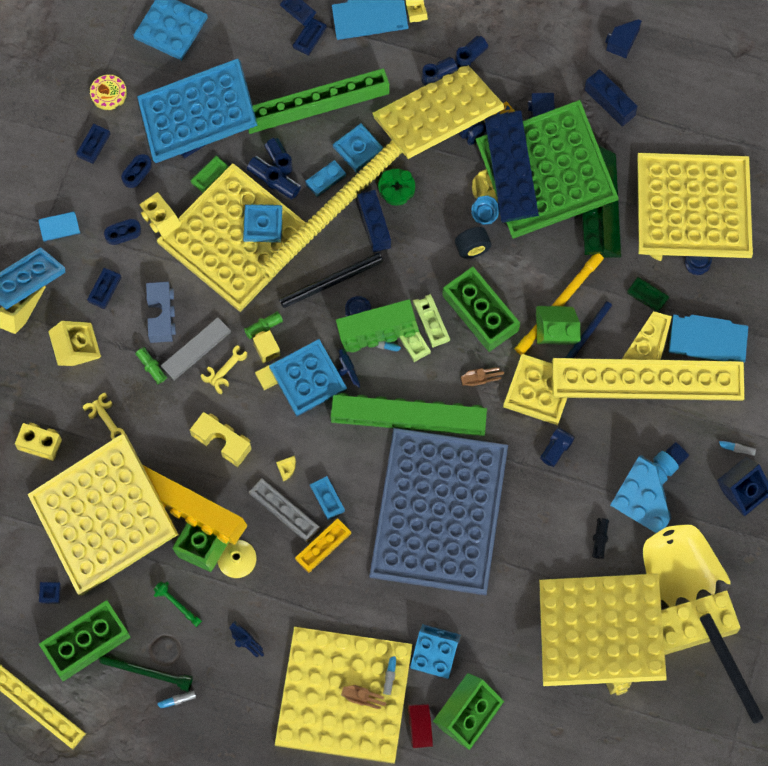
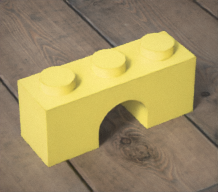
M203 412L191 427V436L206 446L215 438L224 439L226 445L221 450L222 457L236 467H239L251 451L250 440L242 434L239 436L234 433V429L231 426L219 423V419L210 413L208 415Z

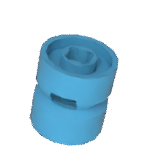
M660 451L653 458L654 464L658 467V474L663 485L668 480L667 476L671 477L679 469V466L664 451Z

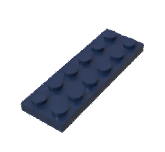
M515 111L486 118L485 124L502 223L539 216L522 112Z

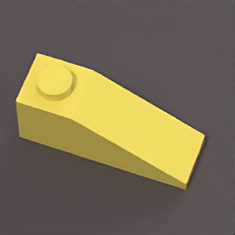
M46 285L7 310L1 307L0 328L16 334L26 324Z

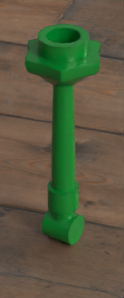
M162 581L158 583L153 589L155 591L154 597L165 596L197 627L202 621L168 593L169 583H163Z

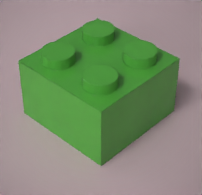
M187 523L172 549L178 558L212 572L228 543L221 542L213 533L211 535L206 534L198 525L193 527Z

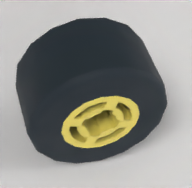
M484 227L467 229L455 238L457 250L464 259L478 257L487 252L492 245Z

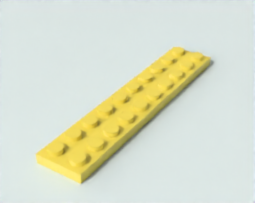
M553 358L552 396L554 398L743 401L744 362Z

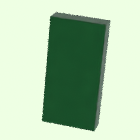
M639 277L635 279L627 291V294L658 313L669 299L668 295Z

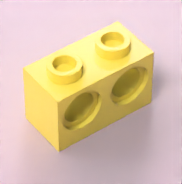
M158 192L139 204L143 210L141 212L142 217L146 222L150 220L151 223L149 225L155 233L159 232L162 237L181 225L175 213Z
M23 423L15 446L20 451L54 461L62 439L60 434L54 429L48 428L44 430L37 424L29 423L28 425ZM28 435H35L32 440H25ZM45 441H53L50 446H44Z

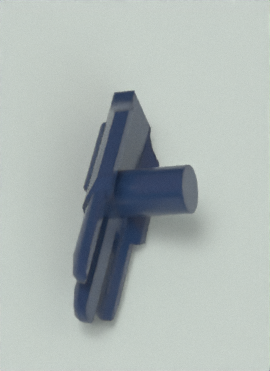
M344 349L339 350V359L343 367L337 370L340 377L348 373L353 384L360 388V382L350 357Z
M234 621L229 629L231 630L232 637L236 640L235 645L239 648L241 646L246 647L255 657H259L258 654L263 657V648L242 626Z

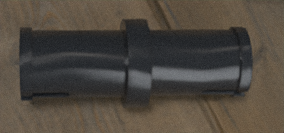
M606 518L597 519L596 532L593 535L592 557L596 559H604L605 546L609 539L607 536L609 520Z

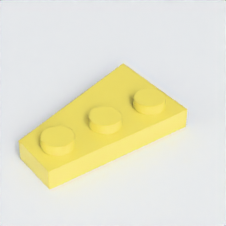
M653 311L622 359L661 360L672 316Z

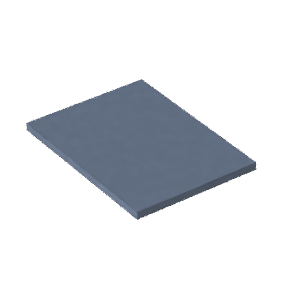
M394 428L369 578L487 595L508 445Z

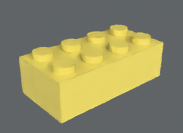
M728 591L661 610L665 655L710 641L700 621V617L704 614H711L722 638L738 633L741 628Z

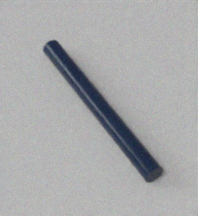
M608 301L604 303L580 336V342L572 347L565 358H575L612 307L611 303Z

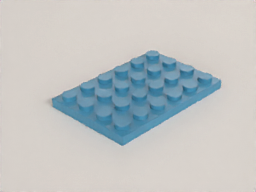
M239 59L137 96L152 158L155 163L258 126Z

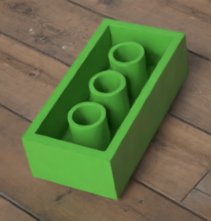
M471 267L443 287L444 299L488 352L519 331L520 322L474 267Z
M410 299L336 319L340 339L346 352H357L360 348L366 346L375 347L379 345L380 341L394 342L400 336L412 337L416 332H419Z
M106 600L39 643V646L61 680L65 681L131 637Z

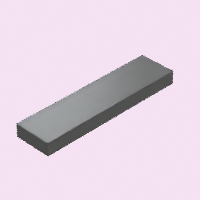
M216 318L163 363L161 368L175 381L229 335L231 330L219 318Z
M263 478L249 491L253 498L306 543L319 531L320 527Z

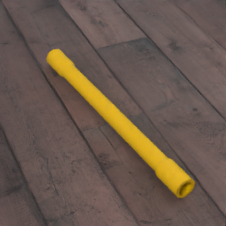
M601 254L592 255L582 270L551 306L563 307L590 273L603 261V256ZM537 323L514 348L518 354H525L534 343V340L537 338Z

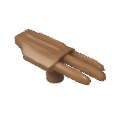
M500 368L469 370L465 375L461 376L462 386H476L497 381L502 377L495 376L504 375V372L486 374L498 371Z
M356 685L343 687L341 696L349 702L361 706L366 705L375 709H381V707L367 701L382 706L386 705L385 702L370 698L369 695L384 699L383 696L369 692L366 688Z

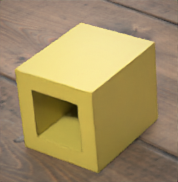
M270 330L267 332L262 331L255 335L253 344L263 364L280 357V349Z

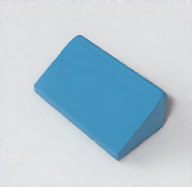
M75 212L38 220L43 242L80 234Z

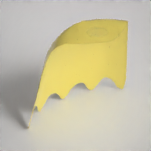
M693 525L666 527L647 539L644 544L643 558L646 574H659L660 599L665 601L669 607L675 606L677 599L680 597L686 598L688 601L696 600L698 592L702 589L712 595L715 594L717 580L730 584L727 573L709 543ZM674 530L673 534L663 536L666 531ZM673 539L672 544L667 543V541Z

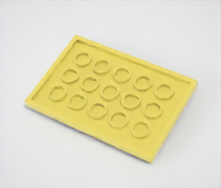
M468 65L460 67L458 71L443 76L442 79L435 83H429L373 112V116L407 159L503 110L504 105Z

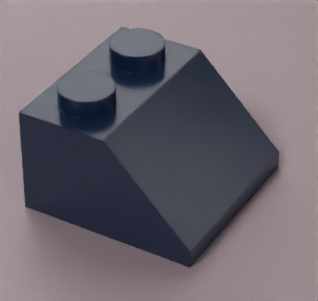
M747 457L717 480L724 495L743 516H746L768 498V480L760 464Z

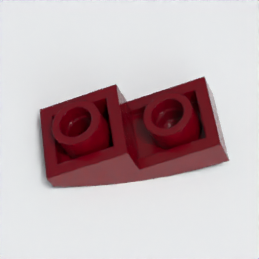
M429 704L408 705L412 748L433 747Z

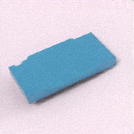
M348 0L346 3L332 5L337 40L409 29L404 0Z
M673 314L669 353L716 361L745 363L748 326L732 324L730 320L698 315L681 318L679 315Z

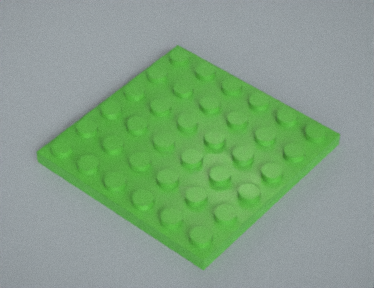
M580 100L523 121L539 216L506 222L512 239L619 200ZM484 135L476 138V142L497 196L488 136Z

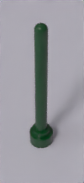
M105 656L99 659L101 664L177 684L180 690L187 692L190 691L193 682V676L186 674L178 677Z

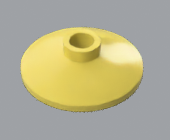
M238 540L235 545L228 543L217 563L220 570L226 576L242 578L250 574L254 569L257 560L256 552L248 542ZM235 554L240 555V558L238 560L233 559V556Z

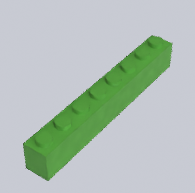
M384 68L253 105L258 126L248 129L249 134L388 95L389 82Z
M339 393L338 395H333L331 423L485 436L487 408H483L480 405L467 407L460 403L445 405L443 402L426 403L423 400L410 402L402 398L387 400L386 397L368 398L365 395L353 397L345 393Z

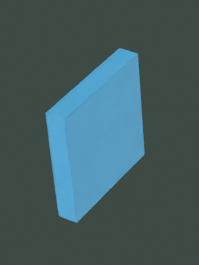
M362 123L333 144V148L356 173L383 149V146Z
M245 205L244 242H281L282 205Z

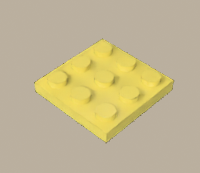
M521 354L503 407L558 425L567 398H554L552 396V363Z

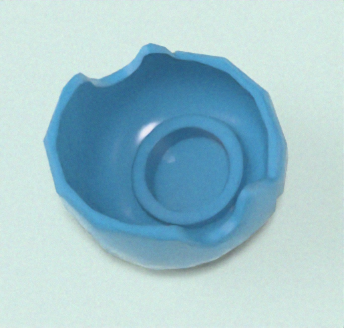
M488 195L480 196L472 205V217L479 224H492L499 216V204L493 197Z

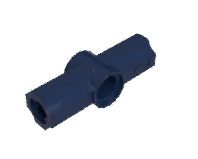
M258 156L253 157L247 166V170L266 182L269 188L278 190L291 200L298 195L301 189V185L284 175L278 167L271 166ZM272 176H277V177H278V178L275 179V180L270 179V177H272Z

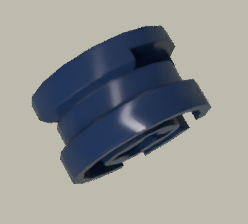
M478 122L459 132V136L463 139L465 138L468 145H473L476 143V138L482 137L487 131L486 125Z
M686 256L685 267L693 275H703L705 272H708L712 263V257Z
M362 296L350 298L345 305V316L371 310L370 302Z

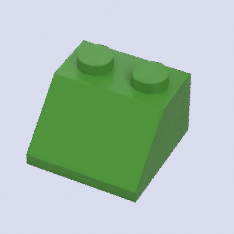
M536 306L537 344L574 345L580 342V321L574 307Z

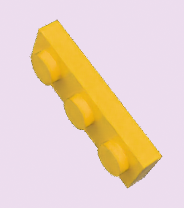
M337 518L299 553L295 560L310 573L351 535V531Z

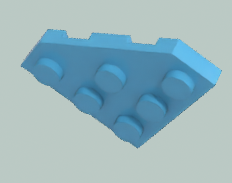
M640 455L610 506L657 533L667 527L671 520V514L667 507L666 496L660 481L657 465Z

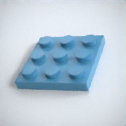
M155 0L134 33V39L182 61L208 16L206 13L178 0Z
M320 339L269 365L270 371L296 417L331 399L333 395H338L347 390Z

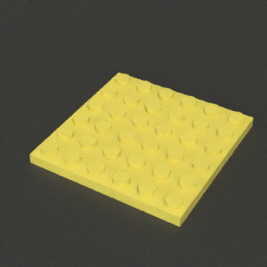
M638 153V254L752 258L749 156Z
M232 163L178 218L181 225L166 236H160L157 239V243L241 312L272 280L262 274L260 266L264 265V262L268 261V258L272 257V254L276 253L282 245L284 246V243L288 242V239L292 238V235L296 234V231L300 230L306 222ZM245 205H282L281 242H244Z
M124 433L28 494L77 594L80 596L178 535L131 442Z
M659 574L539 580L543 686L666 680Z
M294 627L275 746L395 764L412 644ZM396 656V674L391 695L383 694L385 673L389 659ZM356 685L366 688L369 692L384 697L382 700L369 695L370 698L385 702L386 705L382 706L367 701L381 707V709H375L366 705L361 706L349 702L341 696L343 687Z

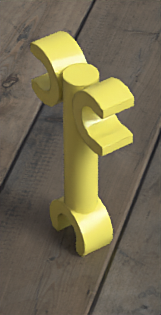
M238 345L233 349V356L216 374L211 367L207 368L208 372L211 373L209 377L201 374V379L215 386V390L219 394L223 393L222 389L219 388L220 384L229 386L228 381L223 378L237 361H243L247 358L246 351L242 355L237 354L240 350Z
M102 393L98 400H95L93 403H86L83 409L84 411L93 409L88 414L90 419L96 417L98 412L111 431V439L113 440L116 434H125L123 429L116 427L105 409L110 408L113 404L111 400L103 403V400L107 398V394Z

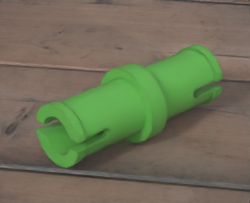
M276 311L274 314L264 319L260 318L257 323L244 328L245 334L249 339H252L259 332H267L271 327L282 323L283 319L278 311Z
M145 347L135 353L145 366V371L151 374L157 384L167 379V376L158 366L157 360L151 357Z

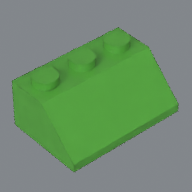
M467 673L433 722L444 733L470 750L504 701L483 679Z

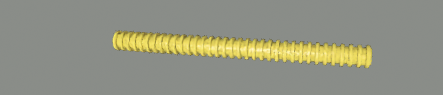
M393 140L378 155L371 159L367 166H364L363 170H360L351 181H348L347 185H344L332 197V200L328 201V204L326 203L324 207L320 208V211H317L316 215H313L312 219L308 220V223L306 222L300 230H297L296 234H293L292 238H289L288 242L284 243V246L282 245L276 253L272 254V257H269L268 261L264 262V265L260 266V270L265 277L272 279L282 267L286 266V263L290 262V259H293L314 236H317L329 224V221L333 220V217L335 218L341 210L345 209V206H348L349 202H352L357 197V194H360L365 187L372 183V180L376 179V176L380 175V172H383L392 161L399 157V154H402V151Z

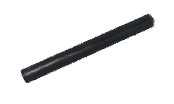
M376 253L279 299L280 304L283 308H286L383 263V258L380 253Z
M711 614L702 615L700 621L754 724L761 722L764 717Z

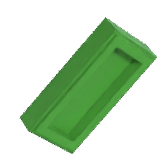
M215 156L191 180V183L204 193L229 166L219 157Z

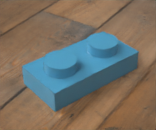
M334 160L305 182L315 196L318 197L346 177V172Z
M327 476L310 484V488L327 520L345 512Z

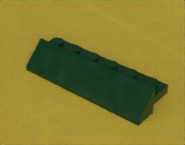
M599 146L618 195L616 154ZM618 200L581 213L584 255L601 254L603 258H621Z

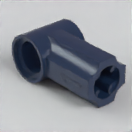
M477 35L466 46L458 48L455 60L457 68L471 66V63L488 49V44L482 36Z
M448 57L436 64H426L422 71V83L426 86L429 83H435L442 79L445 75L458 71L455 60Z
M279 138L268 140L264 147L274 165L284 175L291 174L293 169L292 159L285 151Z
M558 427L540 459L546 465L554 467L564 451L569 449L575 436Z

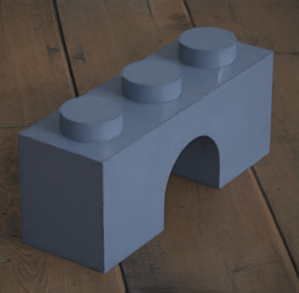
M169 282L146 283L148 307H157L162 310L158 317L148 318L150 343L172 342L173 335H176V325L172 323V317H175V306H171V300L174 299V288H170Z

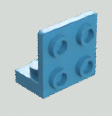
M422 624L410 668L448 679L461 635Z

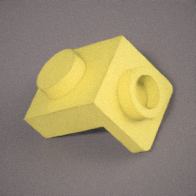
M405 0L410 22L428 20L424 0Z

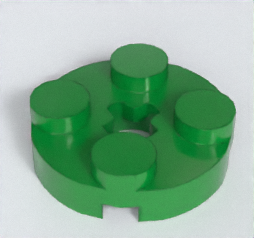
M391 169L383 172L378 183L379 195L390 205L399 206L407 203L415 194V180L412 174L403 169ZM399 184L402 187L396 191L392 185Z

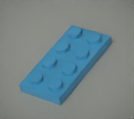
M38 248L0 272V305L7 310L63 275L65 267L43 248Z

